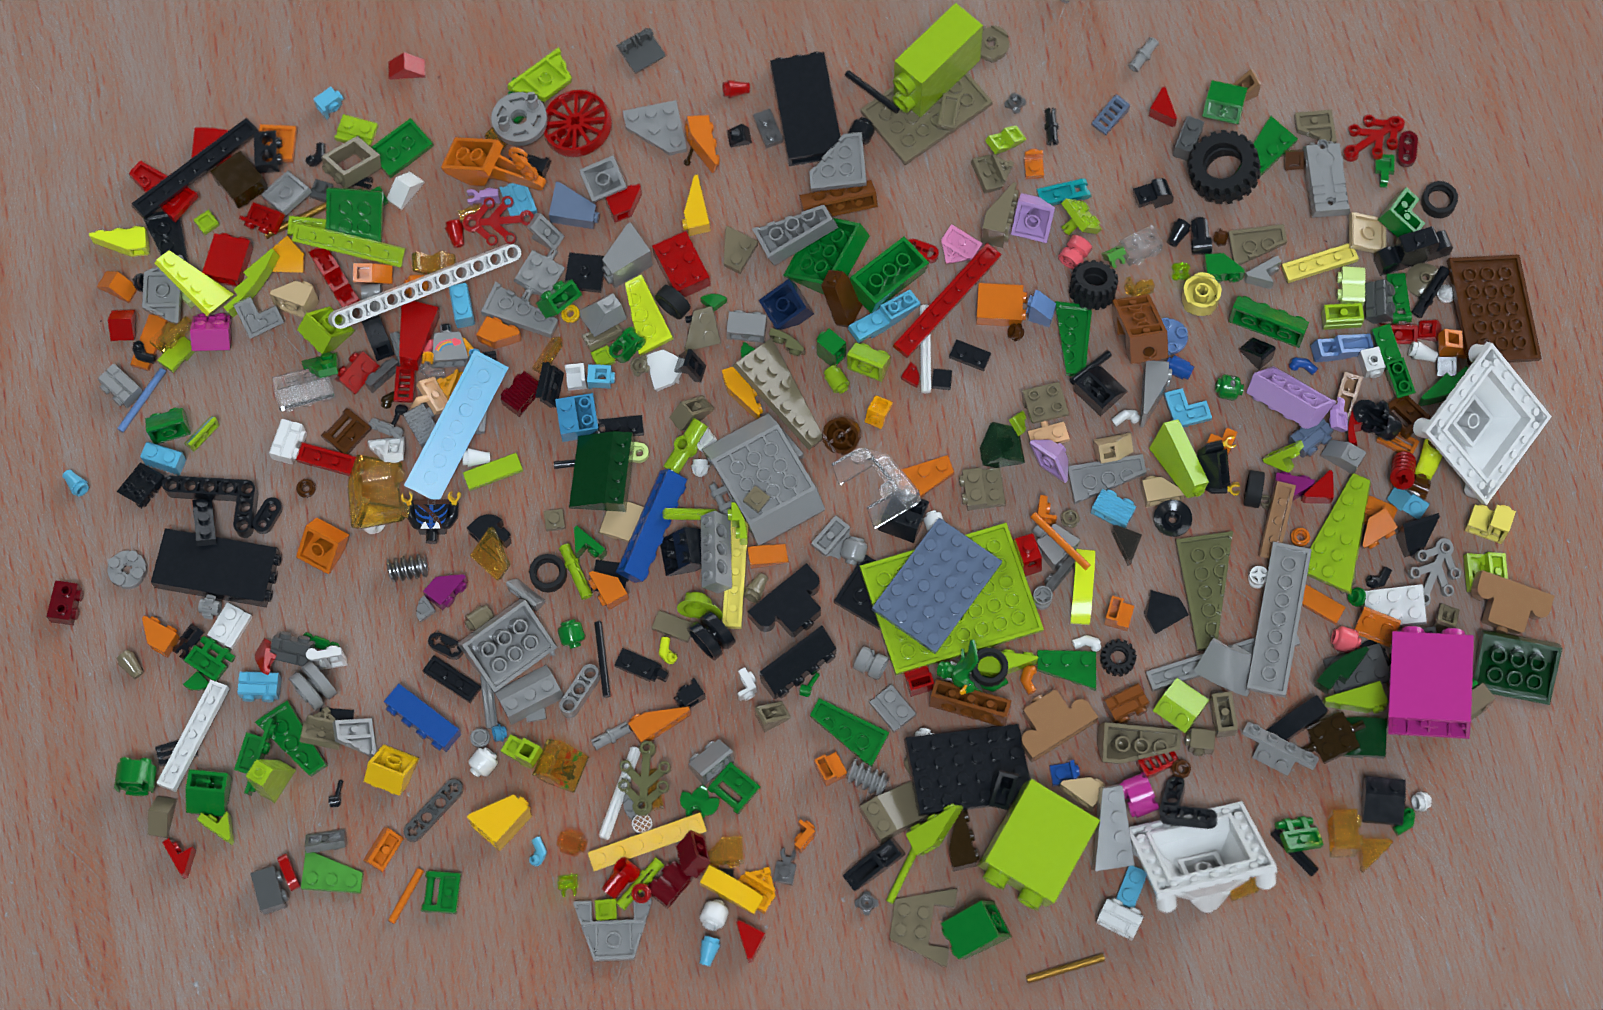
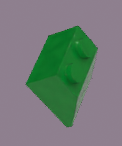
M172 408L169 412L155 413L145 418L146 432L154 444H161L191 435L188 419L183 408Z

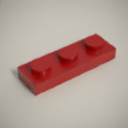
M303 442L296 458L299 463L350 477L357 462L355 456Z

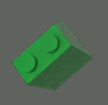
M980 901L941 923L943 927L942 933L947 940L949 939L952 945L951 951L958 960L972 957L1012 937L995 901Z

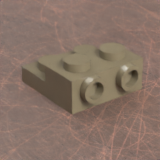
M1000 468L962 470V475H959L960 487L964 486L965 493H962L963 505H967V511L1005 506Z

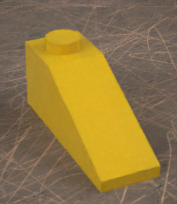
M698 174L693 177L684 210L685 219H681L683 229L688 231L689 236L710 232V223Z

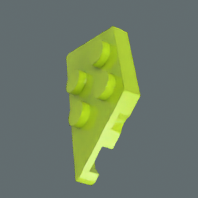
M560 48L552 51L508 83L507 89L516 93L534 92L540 101L546 102L569 85L572 78L566 69L567 65L565 60L562 59Z

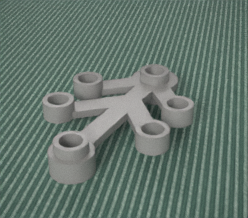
M1446 538L1439 539L1434 548L1419 550L1415 553V559L1418 562L1426 561L1428 557L1437 555L1433 563L1421 567H1412L1408 570V576L1411 579L1419 578L1422 574L1430 572L1424 585L1425 607L1431 602L1430 592L1436 578H1438L1441 594L1444 597L1454 594V588L1448 584L1442 568L1443 561L1446 563L1448 577L1451 580L1458 579L1461 576V571L1455 567L1451 556L1454 551L1453 544ZM1443 545L1446 546L1447 551L1443 549ZM1420 553L1424 555L1423 559L1420 558ZM1413 570L1416 571V576L1413 575ZM1453 570L1456 572V577L1452 574ZM1446 587L1449 589V594L1445 591Z

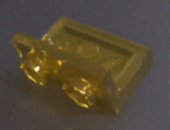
M185 316L177 325L168 322L150 339V343L161 353H164L168 348L172 349L178 343V339L181 336L185 337L188 334L192 320Z

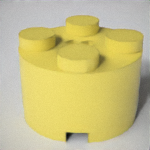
M1203 272L1196 273L1188 278L1184 284L1181 297L1185 311L1197 316L1211 315L1217 308L1222 292L1220 283L1217 282L1213 275Z

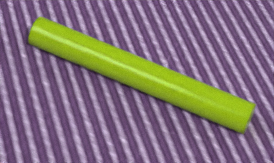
M911 848L886 899V902L890 904L894 903L917 856L913 848Z

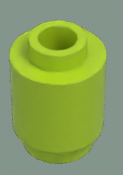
M832 365L824 371V379L834 393L842 394L848 390L850 382L839 367L837 368L836 365Z

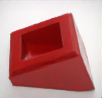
M1438 320L1419 321L1418 339L1438 342V334L1442 330L1441 323Z

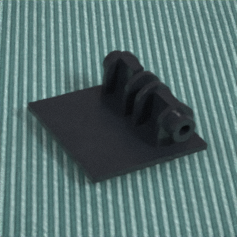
M140 462L116 492L135 502L142 509L151 500L149 497H154L151 492L157 494L156 490L162 487V482L165 478L161 473Z

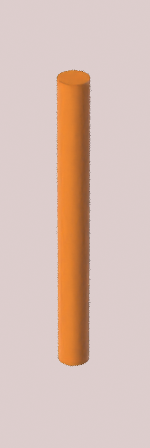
M1036 512L1031 515L1030 518L1085 571L1091 566Z

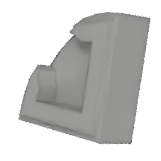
M425 595L419 600L416 610L420 623L436 612Z
M625 793L623 798L624 811L633 820L636 816V813L633 811V801Z

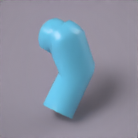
M540 836L531 840L535 852L529 858V862L534 866L541 865L547 855V850Z

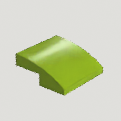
M1487 552L1486 554L1466 553L1463 555L1467 592H1471L1476 572L1482 570L1508 579L1506 553Z

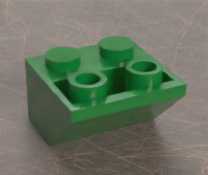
M1212 80L1202 117L1240 124L1248 88Z
M189 769L185 788L186 813L198 815L202 813L204 815L210 814L223 817L227 812L232 778L228 773Z

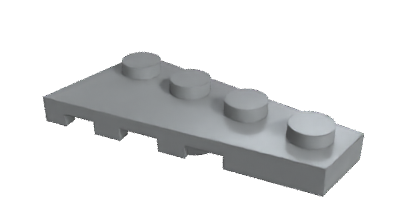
M495 282L481 311L483 316L496 317L504 323L552 338L558 325L557 318L553 316L545 318L539 308L530 305L529 301L525 302V299L522 300L517 297L514 292L504 289L497 282Z

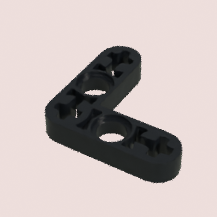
M1178 776L1168 779L1159 810L1161 822L1167 825L1214 828L1217 825V813L1211 809L1181 806L1185 793V781ZM1171 798L1177 799L1176 802L1172 803L1167 800ZM1185 815H1192V816H1194V817L1191 818V819H1185V818H1183Z

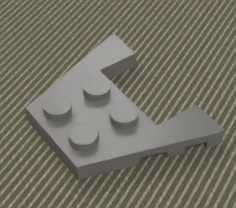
M652 898L642 904L634 901L633 920L592 921V901L573 902L594 962L635 960L651 908Z

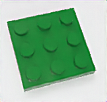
M328 187L326 190V229L382 242L383 191Z

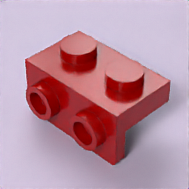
M253 202L247 216L243 217L240 215L239 219L245 222V227L252 230L256 227L263 234L268 235L270 232L277 235L285 214Z
M364 351L354 352L348 358L350 362L338 370V374H336L338 376L334 379L342 383L353 394H356L365 384L367 377L379 368V365Z

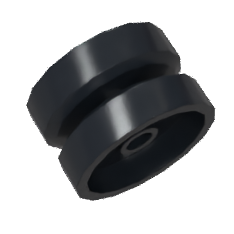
M706 611L700 617L702 624L694 622L687 628V631L699 648L715 661L722 655V648L729 649L736 641L722 621L711 611Z

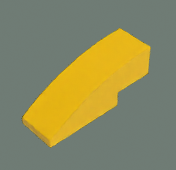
M710 865L700 881L702 887L752 914H755L763 899V896Z

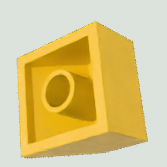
M383 744L368 762L364 782L400 796L408 786L419 758Z

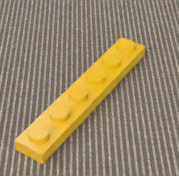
M697 813L587 853L593 870L597 871L614 865L620 858L631 859L679 842L690 830L701 834L707 832L701 813Z

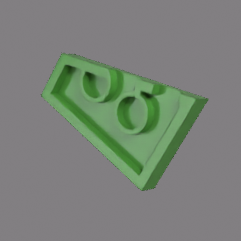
M305 851L301 889L361 894L364 874L317 853H306Z

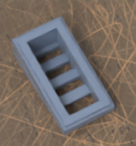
M1116 94L1092 122V126L1106 136L1128 113L1130 104ZM1105 115L1109 116L1112 119V121L1105 117ZM1100 121H1104L1108 126H1104Z

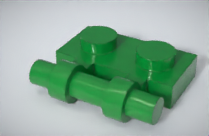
M203 636L200 640L204 644L203 648L201 649L195 645L184 659V662L210 680L217 682L228 668L222 662L228 660L232 663L236 656L231 654L228 648L218 645L217 641L213 638L209 639ZM213 650L218 656L214 658L208 653Z
M1299 816L1297 819L1292 820L1284 818L1281 821L1275 822L1276 829L1285 830L1280 834V838L1286 853L1322 848L1324 843L1318 828H1310L1309 826L1313 825L1312 817Z

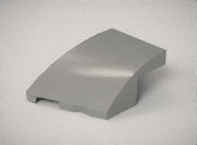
M1213 638L1194 672L1232 692L1246 697L1250 693V690H1246L1250 671L1251 654L1236 644L1230 648Z

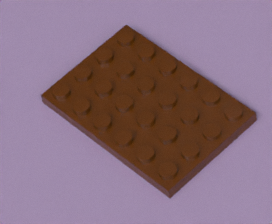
M1520 254L1449 258L1447 266L1468 365L1473 363L1468 355L1470 348L1474 344L1485 345L1486 342L1493 343L1508 363L1539 361L1542 357Z

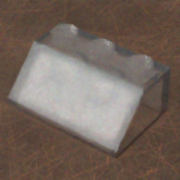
M309 368L273 377L274 394L280 412H289L300 406L308 407L319 401L327 402L335 397L331 376L319 378L316 374L310 373Z

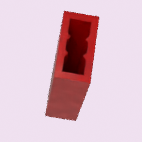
M416 301L401 305L400 367L419 371L424 348L428 340L432 338L440 318L439 307Z

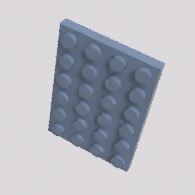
M938 518L874 604L872 610L936 654L1000 567L1002 561Z

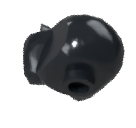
M1360 400L1353 407L1354 417L1357 422H1363L1361 430L1364 432L1374 433L1386 441H1391L1401 431L1402 422L1389 409L1386 401L1381 400L1375 404L1371 400Z

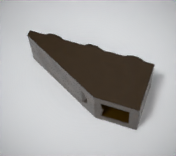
M962 810L957 817L948 854L953 872L976 867L977 860H980L977 848L974 849L972 841H975L973 830L968 829L967 822H970L967 810Z

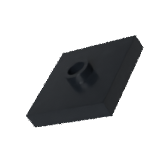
M569 252L565 281L572 279L580 291L601 293L604 272L602 270V259L604 256Z

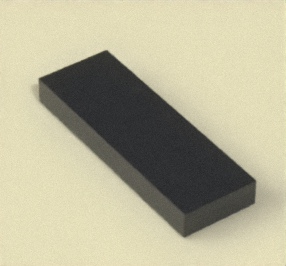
M434 655L422 670L424 674L470 704L481 690L480 685Z

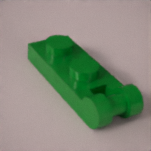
M1405 273L1386 274V280L1395 288L1393 303L1395 304L1396 311L1393 313L1392 324L1399 323V321L1411 323L1412 313L1410 311ZM1397 311H1403L1404 314H1398Z

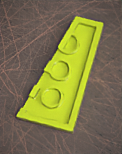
M167 251L154 263L207 317L234 295L171 251Z
M642 274L627 281L625 286L635 332L646 340L644 346L638 350L641 356L674 338Z

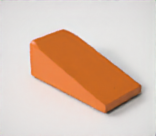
M786 544L747 547L751 569L789 563Z

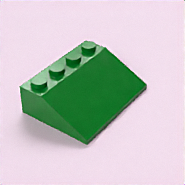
M833 218L838 228L795 253L783 276L824 294L821 285L828 271H843L848 276L870 235L861 223Z

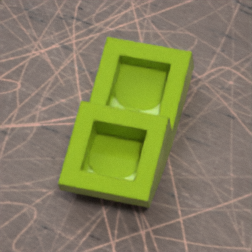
M1015 125L1004 128L1001 133L988 136L985 141L995 154H999L1026 141V138Z
M184 336L181 337L157 361L174 373L184 360L188 361L195 351L191 349V341Z

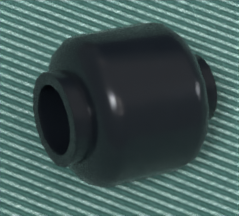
M860 117L853 121L848 134L862 132L863 144L866 145L870 143L875 128L870 120Z

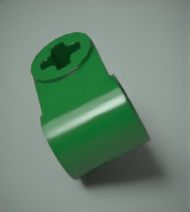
M628 327L624 330L622 335L609 347V354L619 363L629 361L646 342L644 337H640L635 332L634 327ZM623 349L622 353L617 356L618 352Z

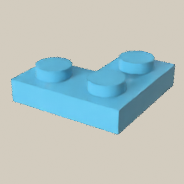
M1183 388L1164 393L1172 421L1178 419L1183 428L1212 420L1207 401L1188 405Z

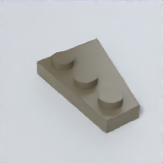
M1284 224L1228 232L1232 259L1238 265L1251 261L1287 243Z

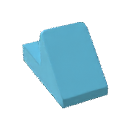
M1394 487L1387 498L1398 510H1403L1416 519H1421L1430 505L1429 502L1408 489L1401 490Z

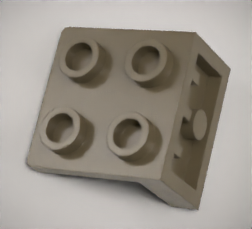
M1059 382L1022 390V403L1024 408L1028 409L1033 424L1069 415Z

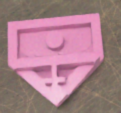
M952 224L941 239L946 264L972 260L983 246V243Z

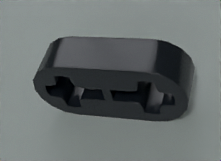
M434 632L429 636V646L435 652L452 660H457L463 655L462 650L457 644L459 643L458 641L440 632ZM438 638H440V641L444 644V646L441 644H436V646H434L435 644L433 640H437ZM457 646L459 652L451 654V650L447 647L455 648Z

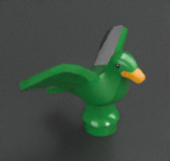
M970 640L966 657L964 649H961V659L957 665L941 661L937 667V676L942 677V679L951 678L956 687L962 688L959 692L960 695L971 693L974 690L983 692L981 685L969 674L978 663L975 640Z

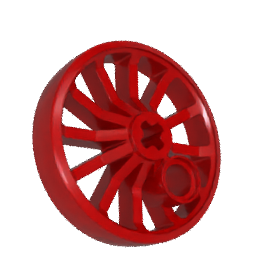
M571 90L557 96L546 108L547 126L543 134L549 146L558 154L567 157L588 155L597 150L610 134L612 126L610 111L604 101L590 91ZM580 99H587L580 109ZM574 100V113H572L567 105V102ZM594 102L599 104L591 110H589ZM563 105L569 116L557 111V109ZM600 112H604L603 117H594ZM552 116L561 119L559 121H550ZM603 124V127L599 130L592 127V125ZM559 128L551 134L548 132L549 129ZM586 132L593 133L597 137L590 141ZM582 136L587 144L578 147L579 137Z

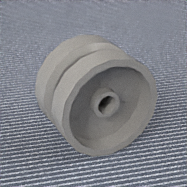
M309 661L302 667V671L307 676V679L298 672H295L288 679L301 698L317 711L324 705L318 693L320 692L326 699H331L337 694V691L320 670Z

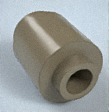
M487 605L479 606L465 616L466 621L464 623L470 631H475L491 620L494 615Z

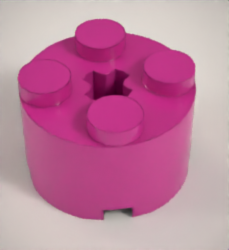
M1145 772L1122 781L1120 785L1123 786L1124 799H1129L1127 804L1132 818L1135 816L1139 818L1159 810L1158 803L1154 799V792Z

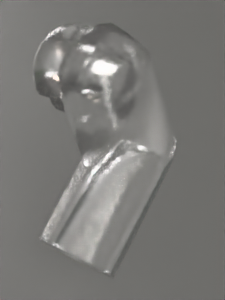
M427 361L424 364L421 363L419 371L427 379L431 377L436 379L446 377L444 368L434 370L431 369Z

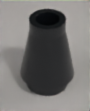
M1178 218L1173 223L1167 243L1177 247L1190 232L1189 228L1191 225L1187 221Z

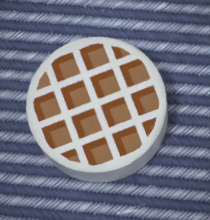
M636 815L632 820V826L636 833L641 834L651 830L652 821L648 815Z

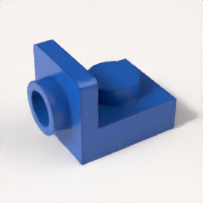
M1070 760L1069 763L1049 766L1053 787L1060 786L1064 780L1077 779L1080 776L1079 766L1075 765L1074 760Z

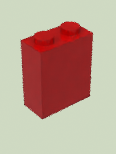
M214 233L202 273L217 283L237 287L244 280L245 274L243 272L247 269L252 255L253 246L251 241L245 237H232L227 233Z

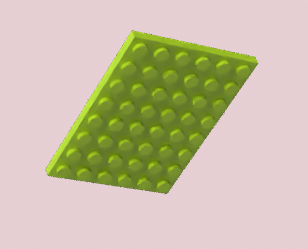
M1007 523L965 535L1000 559L1002 564L936 654L874 612L895 676L923 666H930L941 661L960 657L961 649H964L966 655L968 654L970 640H975L977 651H979L980 648L993 647L1043 632L1044 628ZM914 550L860 566L872 607Z

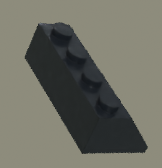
M821 625L760 671V681L774 700L779 697L780 699L785 697L789 693V689L793 686L798 687L805 681V677L809 674L814 675L820 670L821 665L825 662L828 664L835 659L837 654L836 647L825 628Z

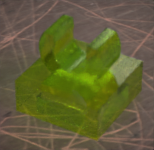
M578 874L558 876L557 885L558 890H561L562 896H566L567 889H571L573 896H576L579 883Z

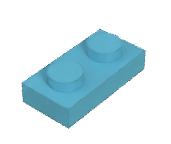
M1135 866L1128 867L1116 898L1123 903L1122 906L1135 908L1147 877L1145 870Z

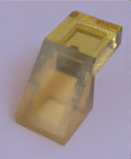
M439 251L432 256L420 252L412 254V270L424 275L456 264L455 255Z

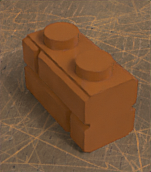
M1139 683L1103 701V707L1112 723L1119 722V724L1128 722L1130 720L1129 717L1134 714L1140 716L1146 713L1150 704Z

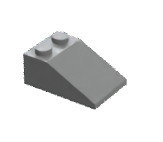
M1146 361L1142 378L1140 427L1146 425L1163 397L1166 387L1170 386L1172 369H1169V362Z

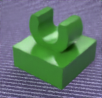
M1116 246L1102 253L1105 261H1109L1112 268H1116V259H1119L1121 264H1125L1123 255L1126 254L1124 247Z

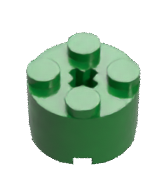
M128 757L120 758L116 768L114 789L117 792H120V789L126 791L125 795L147 796L149 791L152 794L155 787L156 766L151 764L152 760L148 758H141L140 760H132Z

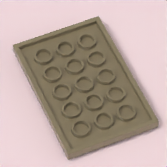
M968 72L947 92V94L962 96L955 130L989 108L993 103ZM894 86L882 94L892 102ZM942 97L921 118L912 110L908 113L900 110L895 114L877 99L861 108V114L873 123L877 133L904 165L954 132L937 129Z

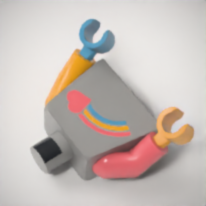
M450 324L440 325V333H435L433 339L428 340L422 354V364L425 361L431 362V369L466 367L468 357L470 360L474 350L478 352L480 350L474 349L467 339L462 337L460 332H451Z

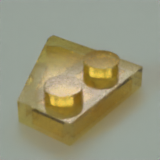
M488 528L470 556L493 578L501 580L510 567V562L495 528Z

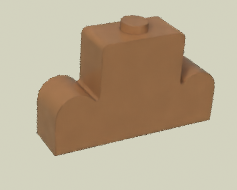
M1483 570L1476 572L1471 588L1472 596L1476 600H1488L1482 623L1495 627L1497 632L1506 634L1509 632L1515 635L1525 631L1528 618L1536 620L1548 616L1555 595Z
M1053 690L1043 697L1039 695L1032 700V704L1024 708L1023 717L1032 730H1028L1023 734L1021 744L1026 756L1033 763L1097 723L1098 716L1086 700H1075L1071 709H1069L1057 690Z

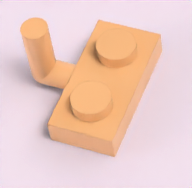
M431 377L419 381L417 387L422 396L415 398L409 410L427 402L434 415L441 414L448 400L439 387L436 378Z
M1048 421L1040 422L1041 428L1027 432L1029 441L1051 439L1058 444L1070 440L1064 422L1049 425Z

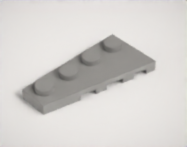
M1143 454L1128 456L1117 461L1102 464L1097 461L1068 466V476L1074 504L1100 494L1102 489L1107 491V489L1110 490L1145 475L1147 471Z

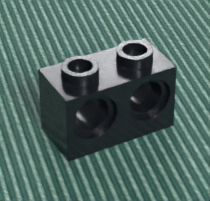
M276 130L254 132V166L259 173L280 172V165L283 164L282 154H279V148H282V138L278 137ZM272 158L270 162H265L267 159Z

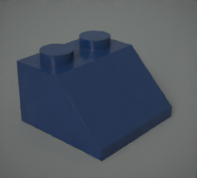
M790 279L758 300L777 330L800 325L814 315L798 286Z

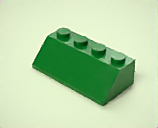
M903 236L852 275L850 281L859 302L872 314L880 308V305L889 301L924 274L929 262Z
M1246 296L1237 297L1228 321L1300 348L1309 322L1303 317L1289 315L1284 310L1273 309L1268 304L1254 302Z

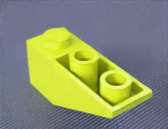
M134 226L130 229L116 228L112 231L97 230L94 233H89L94 244L130 257L150 255L149 234L145 227Z

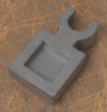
M782 848L781 858L783 861L776 862L773 882L793 885L796 864H791V862L796 857L795 850L792 851L790 857H786L785 848Z

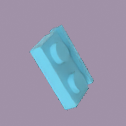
M514 183L507 184L503 188L499 187L503 198L510 196L514 201L513 206L507 208L510 216L520 215L525 210L531 211L533 214L538 213L528 187ZM510 199L505 200L506 205L511 203Z

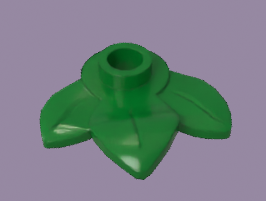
M701 785L692 795L683 791L680 797V804L686 810V817L692 816L694 811H699L704 820L705 816L712 815L717 811L720 800L718 798L709 799L706 787Z

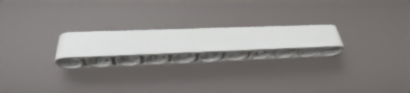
M505 244L335 310L328 317L329 324L340 329L514 262L520 258L521 250L514 244ZM509 248H513L514 255L512 257H509L507 255V251ZM493 254L497 256V261L494 264L490 261V257ZM475 261L480 263V268L477 271L473 268ZM459 267H461L463 270V275L461 277H457L456 270ZM442 274L446 276V281L443 284L439 282V277ZM424 281L429 283V288L426 291L422 289ZM409 287L412 290V294L407 298L404 291ZM390 294L394 296V302L392 304H388L387 297ZM372 301L377 303V308L374 311L370 309ZM355 308L360 310L357 318H354L352 315V311ZM340 314L342 316V322L339 325H337L335 323V317Z

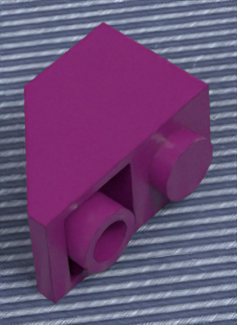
M1277 472L1274 478L1272 494L1275 481L1296 485L1293 496L1294 501L1304 495L1314 485L1315 480L1305 475L1298 477L1288 472Z
M464 574L435 577L423 590V593L427 599L443 611L446 607L448 608L453 604L454 598L458 593H462L466 589L468 581Z

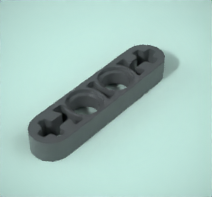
M456 779L449 780L405 826L404 836L408 841H419L463 793V786L460 781ZM452 785L455 787L456 785H458V792L453 791L449 795L452 799L448 800L447 796L443 793L446 792V794L448 795L451 792L450 786ZM442 798L446 801V805L443 808H437L435 806L436 800ZM425 813L432 815V820L428 823H424L421 820L422 815ZM418 821V822L420 823V825L423 826L424 828L421 829V827H419V828L416 830V832H417V835H416V836H414V835L409 836V835H410L409 830H410V829L415 830V829L418 827V825L416 824V822Z

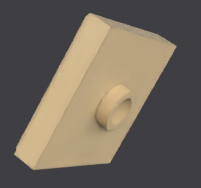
M1355 212L1349 214V248L1377 253L1379 250L1386 248V227L1377 220L1379 217Z

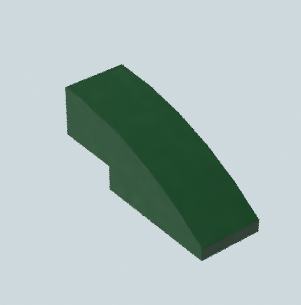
M1363 647L1341 657L1321 674L1314 686L1327 695L1338 680L1345 684L1367 655L1369 648Z

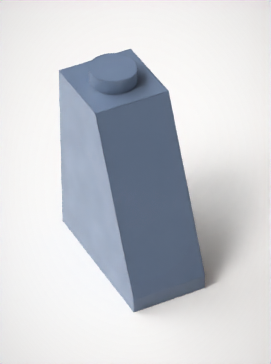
M556 182L549 211L550 223L594 229L595 223L599 222L600 212H597L596 205L562 183Z

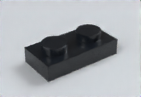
M956 339L949 358L984 372L991 357V352Z

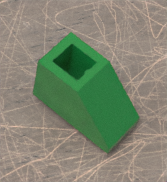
M1216 253L1205 254L1204 273L1213 275L1218 283L1221 281L1234 283L1243 280L1244 268L1226 254Z

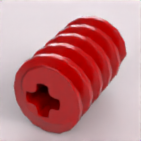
M1402 451L1397 453L1392 459L1390 481L1397 489H1409L1414 484L1416 458L1412 453Z

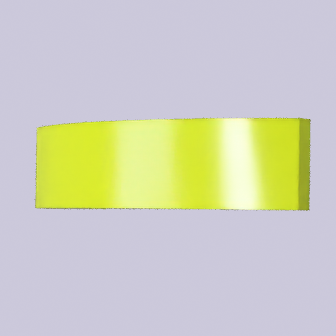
M1076 549L1091 566L1085 571L1075 561L1070 624L1090 625L1095 551Z

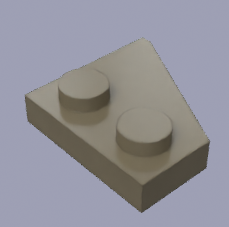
M712 306L693 310L688 337L684 347L685 351L687 349L695 350L721 343Z

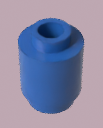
M1175 355L1173 358H1168L1167 362H1169V369H1172V375L1182 380L1184 378L1188 380L1194 369L1191 362Z

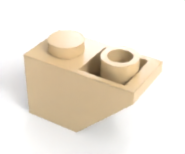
M1131 433L1093 440L1095 456L1101 464L1120 460L1134 452Z

